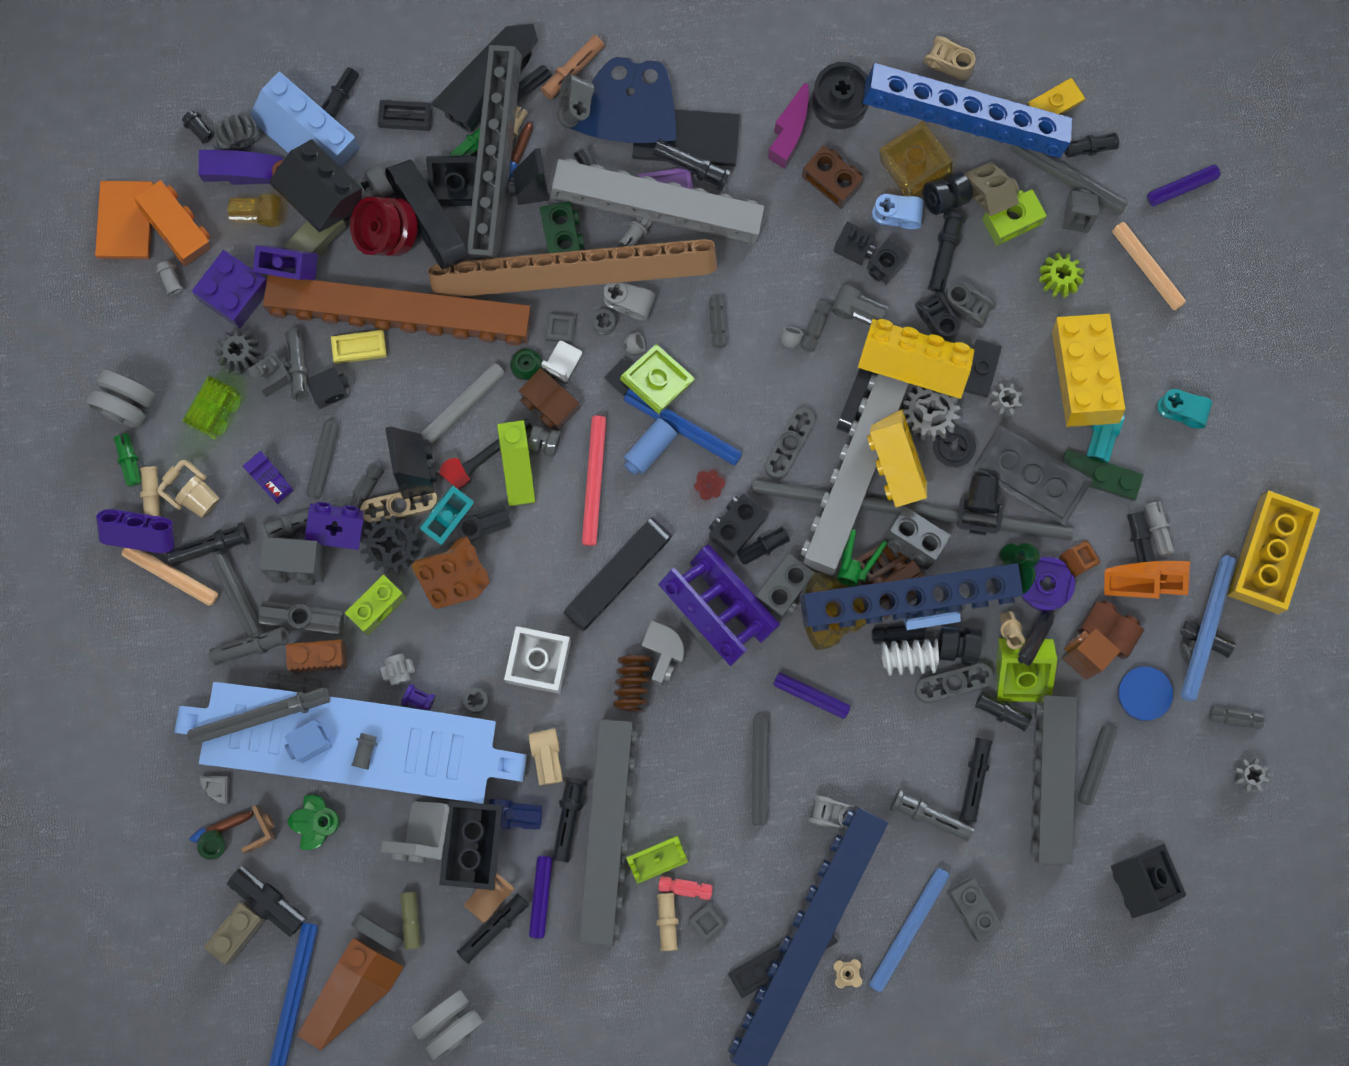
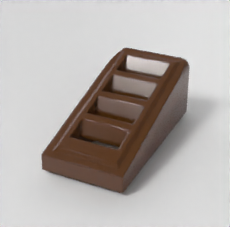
M887 544L883 554L890 563L887 564L880 555L876 563L881 569L878 570L873 565L867 573L865 582L860 581L862 585H869L879 576L889 573L891 568L901 561H907L910 558L901 552H896L899 556L896 559ZM880 545L855 559L861 563L860 568L862 570Z

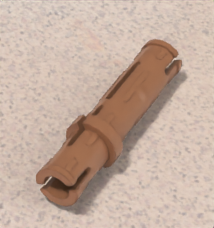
M593 35L566 64L555 70V74L540 88L541 92L548 99L553 100L560 92L565 76L567 74L576 76L605 48L603 41L598 36Z

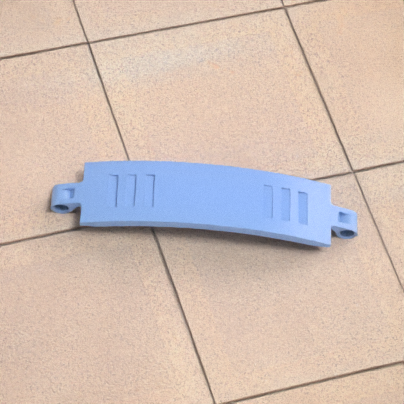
M213 682L208 708L179 706L174 733L187 734L190 729L297 696V692ZM330 697L329 703L310 708L308 713L299 712L202 742L199 764L484 804L488 778L523 782L527 755L493 748L496 721ZM313 720L320 722L333 747L305 763L298 762L296 759L292 760L285 749V745L288 743L284 736ZM360 733L377 737L376 743H378V746H374L369 770L351 765L358 745L356 738L360 737Z

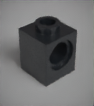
M888 238L870 258L866 269L869 270L868 273L877 282L882 281L887 285L905 265L909 253L892 239ZM888 259L892 262L893 266L883 267L879 261Z
M335 367L307 378V385L319 409L349 397L346 391L350 387L344 372L339 374Z

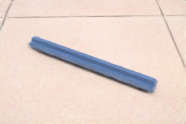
M1229 555L1220 558L1181 691V698L1188 702H1193L1198 697L1236 566V559Z

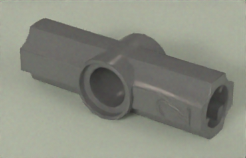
M262 600L258 615L259 624L297 629L302 632L313 631L341 635L344 624L343 611L308 607L303 604L293 605ZM302 611L307 612L308 618L305 623L297 624L295 620L296 615Z

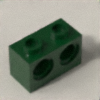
M570 201L539 207L548 253L585 249L582 234L577 235L575 228L576 225H580L577 209L572 210ZM559 216L567 218L564 224H556L554 222ZM563 241L572 243L568 249H561L559 244Z

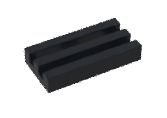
M380 100L378 127L430 131L432 104ZM385 109L425 111V114L385 112ZM384 118H387V119H403V120H419V121H424V122L401 121V120H385Z

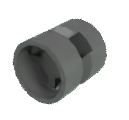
M378 165L365 171L363 178L359 176L354 178L362 187V199L366 197L389 198L395 194ZM367 187H370L372 190L367 193L365 192Z

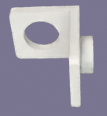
M559 341L548 362L542 361V369L547 374L567 383L582 356V351L563 341Z

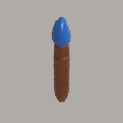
M528 122L523 127L511 154L509 178L513 177V171L518 167L517 164L532 134L533 124L531 122Z
M240 812L207 828H201L189 840L197 843L199 836L206 831L214 830L221 833L245 823L253 817V812Z

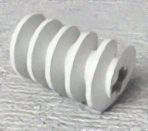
M929 639L924 640L922 647L918 640H914L911 648L906 640L902 641L900 648L896 641H892L889 649L886 643L882 641V664L889 676H892L894 668H897L899 674L903 675L905 667H908L910 674H914L916 666H919L922 674H925L927 666H930L932 673H936L937 666L939 665L937 639H935L933 647Z

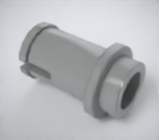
M163 261L156 266L158 269L156 274L161 276L168 296L177 295L184 290L175 271L177 267L175 264H172V261Z

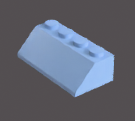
M280 71L261 89L250 114L253 120H255L257 127L288 154L294 148L312 139L342 167L360 149L356 138Z

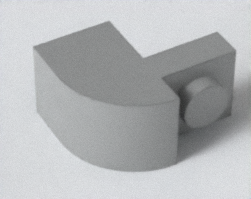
M651 620L641 647L643 650L660 656L651 680L653 683L662 686L664 680H670L675 666L670 665L671 662L682 665L684 647L679 635L674 630Z

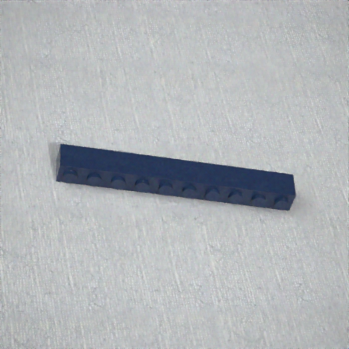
M856 805L853 810L848 809L842 820V824L845 826L840 835L836 834L829 847L832 852L828 860L823 859L817 870L819 878L815 886L812 884L809 886L804 900L807 902L802 911L798 910L791 923L794 928L790 936H784L779 946V950L782 952L777 962L775 960L771 962L766 976L769 978L764 987L759 986L753 999L756 1004L752 1012L747 1011L741 1022L743 1030L739 1038L735 1036L730 1043L728 1052L731 1053L729 1057L732 1063L738 1066H768L888 825L887 821Z

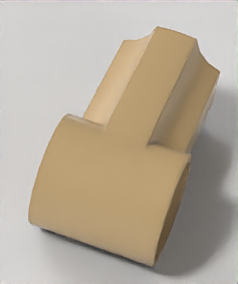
M556 728L529 733L532 757H535L539 786L563 782L558 756L560 748Z

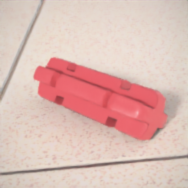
M665 876L659 879L658 890L660 892L669 893V891H672L676 895L693 898L699 896V899L704 900L711 899L712 885L704 883L697 885L698 882L682 879L671 880L672 878Z

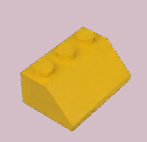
M902 409L871 425L870 435H867L871 451L876 450L879 457L876 460L879 475H885L887 485H884L886 496L889 501H894L895 507L927 498V481Z

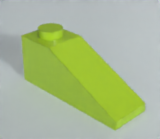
M524 420L497 424L508 505L516 506L535 503Z

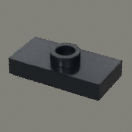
M976 339L973 348L975 350L971 371L964 392L988 398L1002 346Z

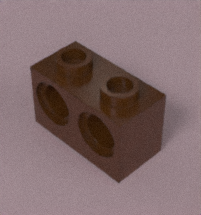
M824 145L803 167L802 178L840 209L861 188L863 182L862 174L855 166H848L842 161V157L834 149L829 150ZM827 164L831 169L822 171L818 168V165ZM846 180L850 183V186L844 188L839 186L837 182Z

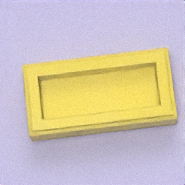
M384 330L331 336L334 364L387 357Z

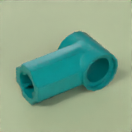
M1123 415L1120 423L1091 425L1093 432L1086 453L1087 457L1106 463L1109 462L1115 439L1119 436L1125 415Z

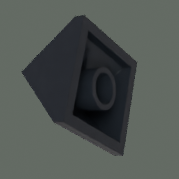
M477 155L426 156L428 186L440 206H472Z

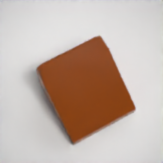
M1087 540L1068 549L1059 556L1060 560L1067 565L1074 578L1101 563Z

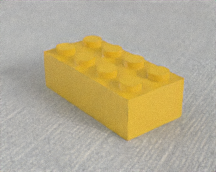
M1110 314L1056 317L1052 337L1066 427L1120 423L1126 409Z
M872 319L858 368L961 399L971 371L975 349L970 348L965 343L945 341L938 335L919 333L918 330L912 327L902 328L893 325L892 322L885 319Z
M1269 490L1261 495L1227 596L1275 614L1288 610L1320 509Z

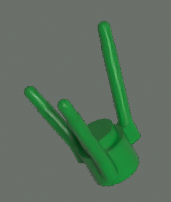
M855 529L851 530L836 578L840 583L852 587L857 586L858 580L865 582L867 573L887 545V541H883L862 570L860 568L861 563L851 559L856 535Z

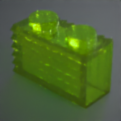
M208 375L182 422L191 429L215 440L217 435L221 436L225 432L228 425L227 418L231 412L234 413L238 409L241 402V394L235 388Z

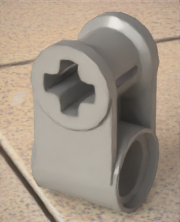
M624 282L608 283L604 287L603 300L606 307L610 310L626 314L637 320L646 321L656 295L648 289ZM618 292L619 296L616 299L611 298V295Z
M814 795L813 799L816 802L812 817L808 819V823L843 830L845 826L842 824L843 814L848 809L853 810L854 806L831 798ZM823 806H825L823 818H821Z

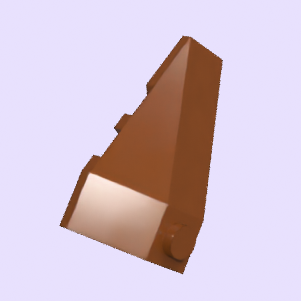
M353 938L338 961L297 1036L322 1050L392 989L404 966L361 939Z

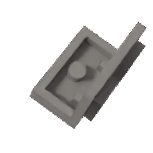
M414 801L411 805L405 843L383 841L381 852L392 854L391 859L406 862L425 863V858L441 860L449 814L448 804Z

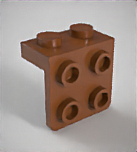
M467 536L457 539L447 552L416 560L412 564V569L432 607L436 609L476 599L490 583L488 573L481 565L476 550L471 545Z

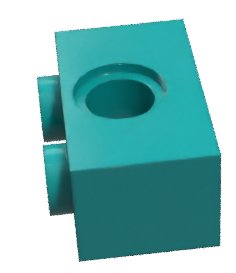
M451 485L419 528L442 545L473 505L474 501Z

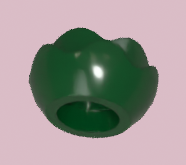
M523 348L513 354L510 360V369L517 379L529 380L540 368L542 369L541 363L543 360L537 351Z

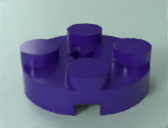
M1042 557L1034 567L1036 578L1032 587L1021 597L1032 608L1050 612L1060 609L1071 599L1075 590V579L1063 561L1054 557ZM1046 577L1050 578V583L1054 584V588H1049L1048 591H1044L1043 586L1040 585V581H1044Z

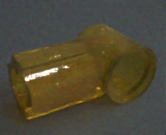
M272 194L259 195L258 198H230L227 209L229 221L257 222L259 225L266 227L279 226L282 198Z

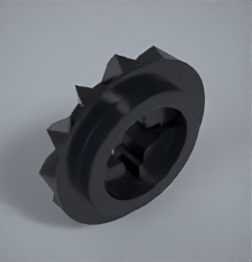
M954 425L953 433L946 430L945 439L940 435H936V440L933 442V451L937 460L946 467L958 468L968 464L973 458L976 443L973 435L967 429ZM958 437V447L961 448V451L956 450L952 456H949L950 447L947 446V443L952 444Z

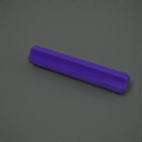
M1213 164L1149 192L1147 200L1150 206L1159 205L1217 180L1221 176L1220 170L1217 165Z
M778 673L773 685L842 719H845L850 711V705L788 675Z
M550 856L537 857L529 937L543 939L545 936L553 861Z

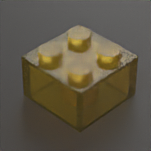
M924 121L879 149L880 162L905 196L916 197L922 193L925 183L953 173L951 158Z

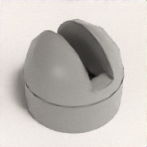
M783 327L781 333L783 345L787 348L797 347L802 340L803 332L793 327Z
M641 333L629 334L624 339L623 345H627L628 348L625 351L629 354L635 355L646 350L645 340Z

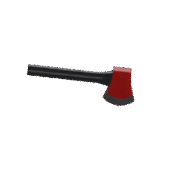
M527 418L523 419L525 430H528L532 425ZM497 439L475 457L462 464L457 451L442 453L433 464L436 473L458 490L462 489L471 482L470 476L500 451L499 440Z

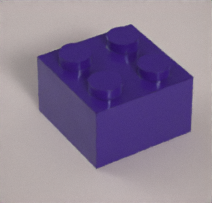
M223 249L191 292L201 303L241 329L264 299L267 280L257 272H253V269Z

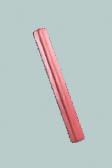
M599 415L593 416L591 422L582 544L585 546H595L597 543L606 417Z

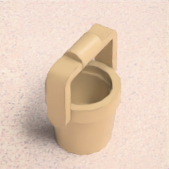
M181 460L175 467L172 466L162 478L163 482L157 489L158 493L178 510L184 506L201 518H205L220 500L204 482L207 476L188 460ZM186 466L196 475L186 483L174 499L164 490L173 483L181 473L180 470Z

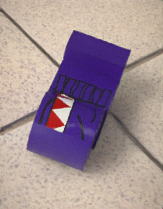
M259 451L242 466L277 504L294 491L262 451Z

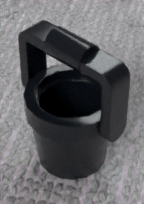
M972 476L966 499L960 498L957 516V527L959 529L969 530V533L986 535V533L996 534L1000 531L1004 505L998 504L997 479L986 476ZM963 510L985 514L997 513L996 527H987V525L977 523H962Z

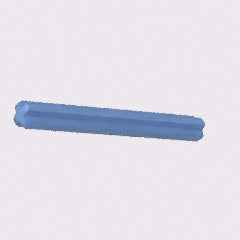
M937 868L870 980L869 986L875 991L881 993L945 886L950 877V874L945 870Z

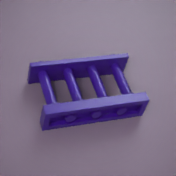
M708 544L690 562L693 568L682 575L673 568L658 585L729 666H732L747 651L743 644L754 636L762 643L780 624ZM699 576L711 587L700 596L689 585L691 581ZM717 596L729 607L718 616L707 605ZM735 616L747 627L736 637L725 625Z

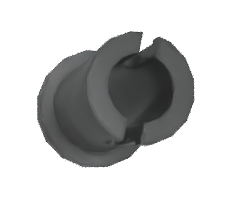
M360 733V737L356 738L358 745L353 763L351 764L352 766L369 770L374 746H378V743H376L377 737Z

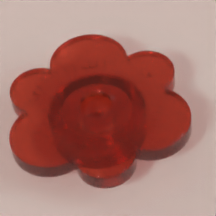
M714 470L709 471V473L701 471L697 474L698 482L695 483L694 489L700 492V497L703 500H709L712 496L717 498L721 495V489L725 486V480L717 476V472Z

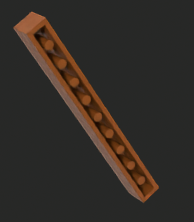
M268 275L263 302L267 312L271 316L278 318L292 315L303 321H311L312 318H318L329 324H337L338 321L348 322L349 325L354 327H364V324L374 325L375 328L380 330H390V327L401 328L400 330L406 333H416V330L427 331V334L431 336H442L443 333L452 334L454 338L463 340L469 337H478L483 342L493 343L495 340H503L506 344L513 346L528 343L532 317L531 307L528 305L317 280H297Z

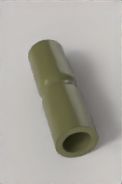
M417 892L400 893L402 919L404 921V949L421 948Z

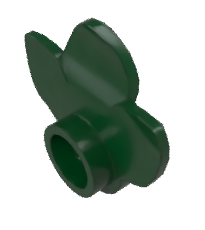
M1021 543L1019 545L1007 544L998 553L999 558L1003 561L1000 566L1018 563L1022 592L1025 594L1032 587L1036 578L1034 567L1040 559L1039 551L1030 543Z

